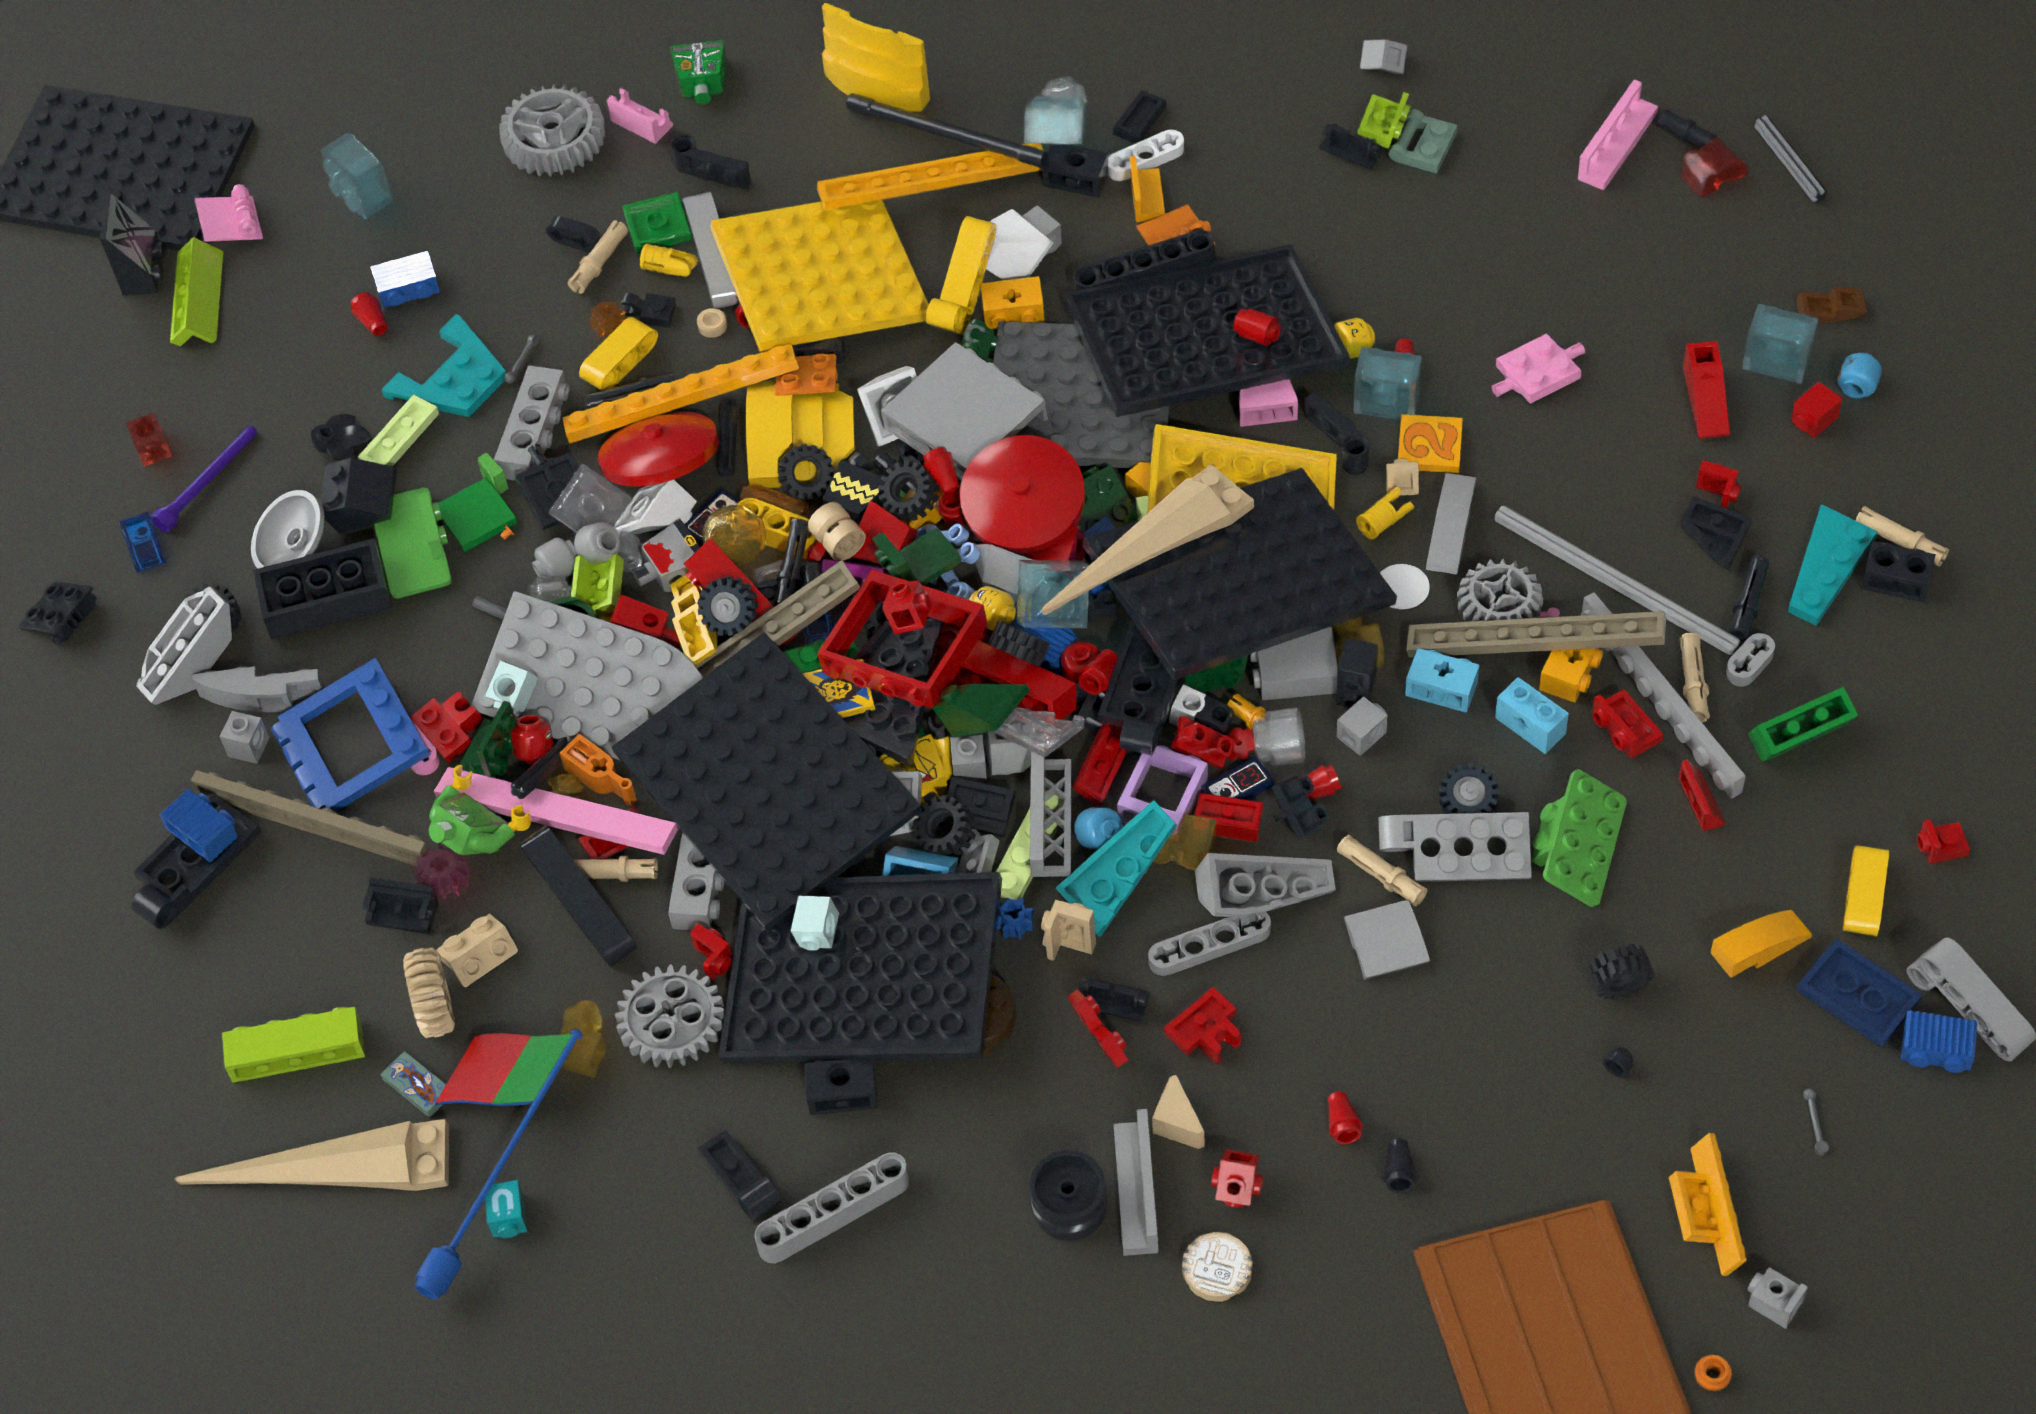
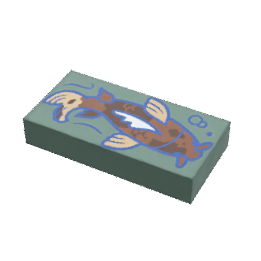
M405 1051L380 1074L387 1084L429 1118L442 1106H437L435 1103L446 1084Z

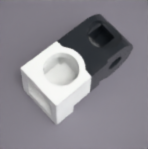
M1183 684L1171 707L1169 723L1178 726L1179 717L1185 716L1225 735L1235 717V713L1228 705Z

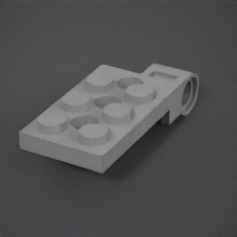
M1529 812L1388 815L1378 817L1379 851L1404 852L1413 850L1415 882L1527 880L1532 878ZM1464 838L1470 841L1472 844L1470 855L1460 856L1455 852L1454 843L1457 839ZM1499 838L1504 842L1505 851L1502 855H1493L1488 851L1487 843L1489 839ZM1432 839L1437 842L1439 853L1436 856L1428 857L1422 853L1421 843L1424 840Z

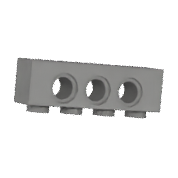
M528 365L494 461L504 471L506 479L515 480L517 474L529 470L535 464L528 452L529 447L539 444L543 453H545L546 448H550L553 438L552 430L561 418V405L569 396L570 387L565 381L563 370Z
M683 833L668 910L672 929L692 930L699 923L709 930L712 928L713 919L719 918L720 900H717L718 891H723L725 882ZM701 864H708L705 867H698ZM697 892H703L701 895L693 896Z

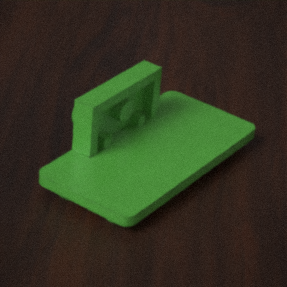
M426 487L395 494L391 519L374 524L390 593L395 599L448 586L452 582L443 544L448 543L444 525L438 526L437 522L442 520L438 502H432L430 491Z
M1580 769L1571 773L1565 796L1553 803H1548L1543 808L1540 814L1541 825L1539 832L1532 843L1534 849L1531 862L1540 867L1545 865L1543 877L1547 882L1590 907L1600 903L1627 803L1626 798Z

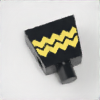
M841 460L823 496L824 505L830 502L839 503L850 515V518L859 526L870 501L883 507V502L880 501L878 496L883 493L878 491V486L885 483L880 480L881 476Z

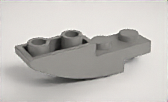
M254 666L192 674L193 683L201 698L224 707L243 711L285 712L293 707V700L307 699L324 689L318 669H301L296 672L270 673L265 676H259Z

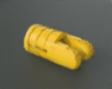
M647 243L643 246L640 256V268L642 270L682 277L690 275L692 268L694 269L698 262L696 255Z
M1399 487L1394 488L1370 509L1356 518L1358 528L1367 538L1375 539L1385 529L1395 524L1414 509L1415 506L1411 501L1402 505L1397 512L1390 504L1402 493Z

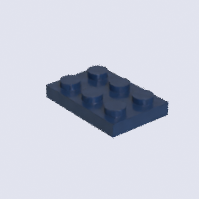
M1837 938L1798 983L1796 989L1797 992L1881 1048L1905 1021L1907 1011H1913L1922 998L1921 993Z

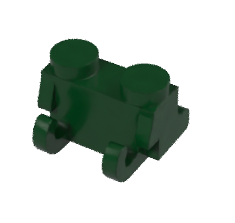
M973 319L968 322L964 330L961 346L965 349H972L979 358L987 363H992V359L987 358L989 352H994L999 336L994 335V330L988 328L983 321Z

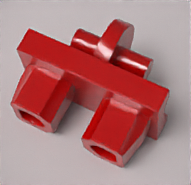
M1183 716L1179 717L1178 730L1172 741L1171 748L1182 752L1186 756H1196L1202 761L1207 762L1208 765L1221 769L1224 767L1226 757H1229L1231 754L1234 740Z

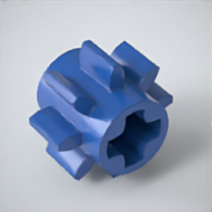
M1009 897L1006 898V902L1001 907L999 906L997 929H1003L1004 939L1017 937L1020 940L1026 930H1033L1031 921L1034 918L1033 908L1025 909L1023 898L1019 901L1010 900Z

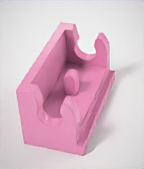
M622 88L619 90L621 95L619 102L613 95L607 99L612 122L655 144L673 126L667 111L660 109L659 114L641 106L630 100L628 91Z

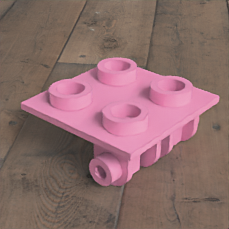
M238 184L234 186L231 197L195 198L204 241L263 239L253 196H249V190L244 185Z

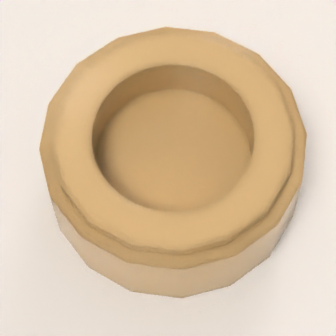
M715 308L702 311L697 317V326L700 334L709 338L722 335L727 329V320L724 312Z

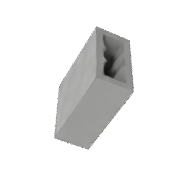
M1332 627L1250 654L1251 662H1257L1258 669H1253L1254 688H1260L1262 700L1337 694L1338 667Z

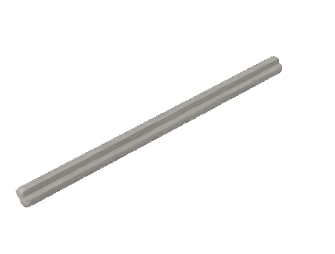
M1502 505L1495 514V521L1649 610L1653 612L1664 611L1667 620L1688 632L1697 633L1700 639L1726 654L1733 655L1738 649L1740 640L1737 637L1507 506Z

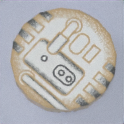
M1212 1232L1199 1236L1189 1244L1183 1255L1182 1273L1186 1283L1195 1295L1208 1301L1222 1302L1229 1300L1230 1297L1235 1296L1237 1293L1239 1295L1245 1290L1251 1280L1252 1259L1248 1248L1240 1239L1228 1233Z

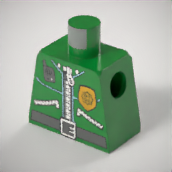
M724 40L670 46L674 70L684 97H694L696 103L707 104L711 101L712 94L723 92L727 67Z

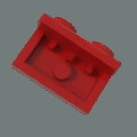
M1625 689L1606 700L1601 695L1594 697L1592 709L1594 722L1598 727L1604 728L1609 733L1615 747L1620 751L1623 750L1630 759L1662 742L1663 733Z

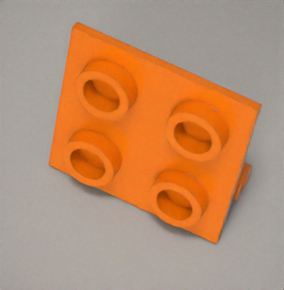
M1188 204L1136 226L1148 245L1196 230L1211 232L1209 222L1207 220L1204 222L1199 220Z
M820 353L810 356H796L799 369L776 376L775 396L836 392V381H838L836 354Z

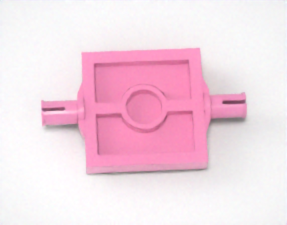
M1545 334L1496 358V367L1505 376V380L1492 385L1494 395L1496 394V397H1499L1510 390H1514L1522 394L1531 404L1581 379V369L1572 359L1585 354L1584 346L1578 342L1567 349H1563L1548 334Z

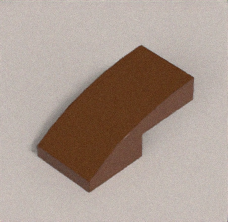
M1833 286L1829 294L1800 292L1796 299L1801 323L1846 321L1863 317L1867 313L1862 289Z

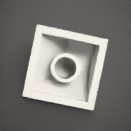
M1011 209L989 221L996 223L997 231L986 269L1002 280L1029 278L1054 243L1018 212Z
M904 366L883 374L857 389L878 446L899 439L885 429L881 410L917 378L913 367Z
M675 480L639 488L614 525V528L619 536L664 530L679 519L685 524L691 518V509L697 501Z

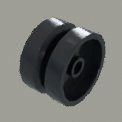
M1064 1150L1053 1152L1039 1161L1032 1171L1029 1190L1034 1220L1041 1230L1053 1238L1068 1241L1085 1238L1096 1231L1105 1219L1108 1204L1104 1173L1095 1159L1083 1152Z

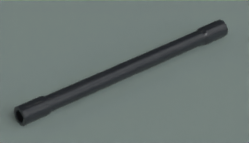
M851 93L846 101L848 110L868 116L873 115L1008 156L1035 167L1044 169L1049 162V153L1047 151L1027 145L1022 146L877 102L865 96Z

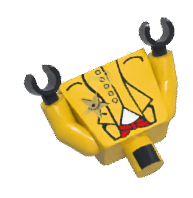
M931 717L927 720V726L931 731L935 732L936 737L933 739L931 734L918 739L914 760L910 766L885 754L878 757L890 772L921 773L920 805H923L925 802L932 805L931 798L933 797L941 800L940 796L948 791L947 781L952 778L953 774L951 742L949 735H945L944 729L946 727L943 724L941 728H935L932 725ZM867 744V746L876 755L875 748L872 745Z

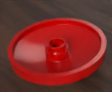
M693 412L662 413L629 424L618 430L601 446L598 453V461L605 478L613 483L624 486L660 484L682 477L706 463L718 448L719 436L714 422L707 416Z
M1032 435L1012 436L987 446L971 461L963 475L960 486V504L964 518L971 531L985 544L994 545L1018 554L1037 552L1062 540L1078 522L1085 503L1083 476L1073 456L1056 442Z

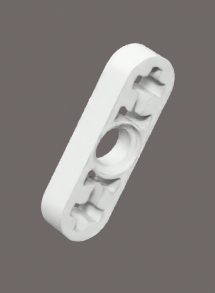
M1166 130L1113 153L1108 158L1109 177L1115 181L1130 179V156H1136L1137 170L1153 169L1178 158L1184 152L1183 135L1176 130ZM1142 152L1153 154L1149 159H1142L1138 155Z

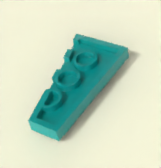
M1153 800L1060 883L1056 889L1068 903H1080L1090 910H1094L1095 933L1101 937L1175 831L1177 825Z

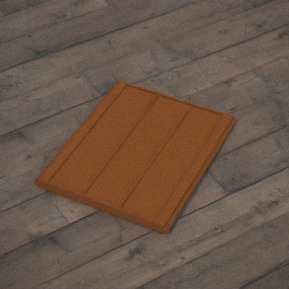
M1601 1200L1421 1246L1417 1250H1413V1255L1468 1414H1691L1609 1200Z

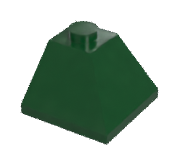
M954 684L941 692V698L933 706V709L952 737L997 731L1029 692L1030 688L1027 684H966L960 686Z

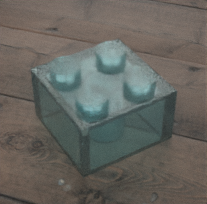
M1035 95V98L1030 99L1025 107V143L1083 144L1087 136V101H1082L1080 96L1075 95L1063 96V100H1052L1051 95Z
M347 132L321 149L324 159L322 166L330 177L328 185L337 197L341 195L344 198L346 205L353 213L357 211L366 220L393 202L382 163L350 132Z
M1758 303L1748 332L1742 369L1802 384L1812 354L1818 318Z
M1361 347L1355 373L1354 413L1401 420V414L1415 415L1420 395L1422 356Z
M1019 560L1017 623L1024 628H1087L1089 591L1047 615H1043L1042 609L1081 574L1089 564L1074 560Z

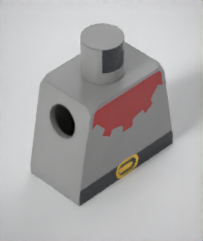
M681 519L675 521L642 545L641 550L645 564L632 570L633 576L640 587L655 579L664 592H671L670 584L689 572L683 563L700 546Z

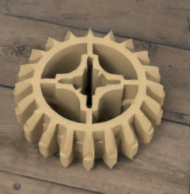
M431 947L426 949L420 948L407 953L403 960L404 974L414 1016L421 1034L425 1038L433 1036L436 1038L444 1036L445 1033L452 1032L455 1026L453 1008L441 959H439L437 951Z

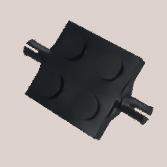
M539 444L532 445L528 448V452L535 464L529 470L517 474L515 481L542 531L558 524L567 523L575 538L578 530L583 527L578 518L582 514L597 508L598 502L571 452L557 458H546Z

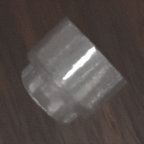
M1299 708L1266 711L1264 718H1257L1254 721V742L1259 760L1262 762L1270 761L1272 766L1305 763V735Z

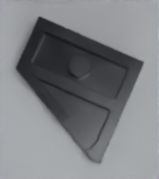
M1693 496L1681 519L1680 527L1724 569L1729 570L1751 526L1752 518Z

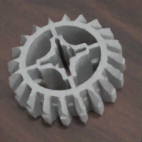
M1490 559L1486 567L1478 563L1475 570H1468L1466 578H1462L1459 591H1457L1458 610L1460 614H1463L1464 622L1538 618L1543 606L1541 584L1537 583L1536 574L1529 575L1527 566L1518 569L1516 561L1511 565H1507L1504 559L1499 564H1494Z

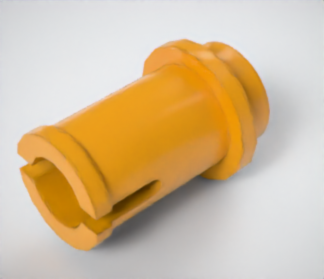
M1239 693L1232 696L1237 702L1235 703L1230 699L1227 705L1234 711L1235 715L1246 722V726L1249 729H1262L1268 720L1265 708L1262 706L1256 707Z

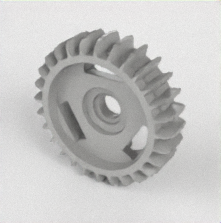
M554 84L552 89H545L542 86L541 91L538 92L531 89V94L528 96L522 93L521 101L513 100V107H506V114L501 116L502 123L499 124L500 140L506 157H509L512 164H517L519 170L526 168L528 174L536 170L539 177L543 172H548L550 177H552L553 172H560L563 175V171L567 169L574 172V166L576 165L583 168L584 160L592 161V154L599 153V146L603 145V138L605 137V123L599 105L595 103L593 97H588L585 91L578 93L576 87L568 91L566 85H563L561 89H557ZM547 123H558V126L553 129L544 128ZM581 127L585 128L582 134L576 139ZM525 139L535 148L527 146L521 141Z

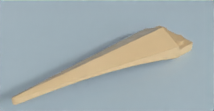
M1209 465L1192 479H1185L1043 607V615L1051 613L1096 586L1153 557L1233 524L1254 508V499L1214 466Z
M446 1119L414 1124L411 1121L178 1176L175 1180L180 1185L310 1184L411 1191L449 1186V1124Z

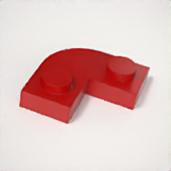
M1078 989L1067 996L1068 1001L1088 1032L1097 1039L1106 1057L1117 1068L1129 1061L1123 1052L1127 1048L1126 1043L1116 1030L1111 1033L1102 1024L1097 1016L1101 1009L1091 995L1085 997Z

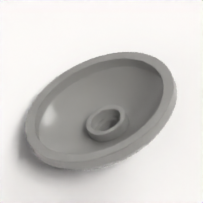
M293 490L281 495L266 508L256 524L251 540V556L257 568L315 553L322 539L325 523L324 510L317 497L304 490Z

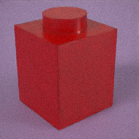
M1818 381L1794 402L1791 422L1799 430L1805 431L1815 438L1839 417L1843 398Z

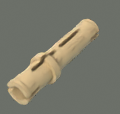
M617 220L613 221L589 255L582 258L579 262L580 267L568 281V286L574 292L578 291L579 294H582L591 280L600 275L603 264L628 233L625 224L622 222L618 223Z
M1864 506L1861 509L1862 512L1858 513L1855 521L1876 530L1877 534L1904 548L1920 549L1936 554L1934 564L1938 567L1943 563L1941 560L1945 561L1949 549L1925 538L1924 533L1920 531L1915 533L1869 509L1867 506Z
M1690 632L1683 634L1679 638L1685 676L1683 695L1687 699L1688 707L1703 723L1707 721V718H1710L1707 706L1709 687L1704 679L1700 636L1697 633Z
M1351 835L1345 836L1337 847L1339 854L1378 879L1389 892H1396L1414 906L1419 905L1425 898L1427 888L1407 876L1404 869L1389 864L1382 857L1359 843Z
M620 856L619 859L573 860L587 879H619L620 882H628L629 879H657L658 873H655V871H658V861L656 858L629 859L628 856Z

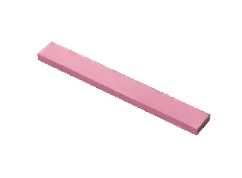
M447 768L434 790L436 798L447 785H452L454 768ZM462 770L460 777H466L469 772ZM472 773L471 787L467 790H459L460 794L466 793L494 813L511 817V809L514 806L522 805L524 815L530 812L531 822L663 855L678 831L677 825L674 822L536 788L524 799H519L511 794L512 782Z

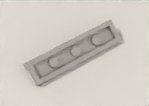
M1044 747L1031 748V877L1069 876L1071 874V759L1045 760ZM1046 770H1065L1064 777L1055 785L1045 777ZM1057 795L1064 801V805L1054 813L1045 805V802L1052 796ZM1054 822L1064 829V833L1055 841L1045 833V830ZM1055 850L1064 858V866H1045V858Z
M1147 1109L1137 1110V1122L1114 1124L1124 1256L1158 1253Z

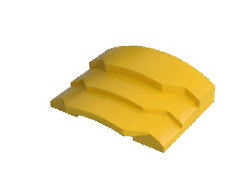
M824 3L822 10L825 25L823 28L825 50L822 53L824 73L827 78L848 96L851 93H855L909 112L922 111L930 101L924 40L900 31L896 34L892 30L863 23L850 17L848 11Z
M775 380L760 381L747 386L746 442L750 489L783 487L778 481V468L786 453L796 446L799 447L807 444V446L815 445L818 449H823L826 451L825 454L831 457V463L835 471L840 461H844L855 450L853 397L840 391L839 383L836 384V392L775 396ZM803 461L796 465L794 474L798 482L809 485L816 481L818 471L813 463Z

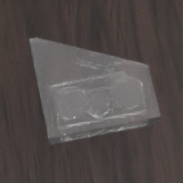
M1015 708L994 733L1045 758L1084 729V717L1074 715L1072 721L1055 719V712H1036L1030 709Z

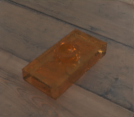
M759 484L743 487L740 496L743 499L755 498L800 516L806 515L809 507L807 502Z

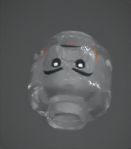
M1071 76L1049 80L1046 83L1045 89L1041 91L1045 110L1047 112L1050 111L1056 117L1078 112L1081 108V101H1085V91L1082 83L1077 84L1076 80Z

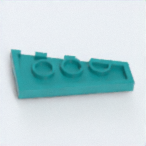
M1821 504L1790 601L1788 613L1817 626L1870 548L1872 541L1876 539L1877 531Z

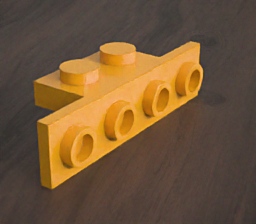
M1708 1133L1691 1148L1696 1173L1675 1171L1669 1177L1684 1241L1714 1243L1721 1275L1728 1276L1747 1260L1737 1224V1216L1734 1212L1729 1193V1184L1726 1180L1721 1161V1152L1717 1145L1715 1133Z

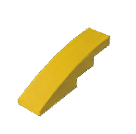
M683 575L670 584L674 596L671 604L676 615L672 621L684 654L696 666L717 652L716 631H709L708 628L710 626L708 624L703 625L701 622L704 619L703 615H698L697 610L700 609V605L697 602L702 597L700 593L705 587L701 585L697 589Z

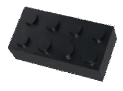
M375 539L253 570L263 621L271 640L393 608Z

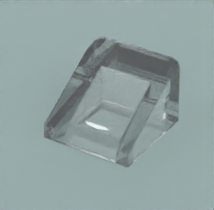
M783 560L754 569L752 575L755 582L776 579L777 573L782 569Z

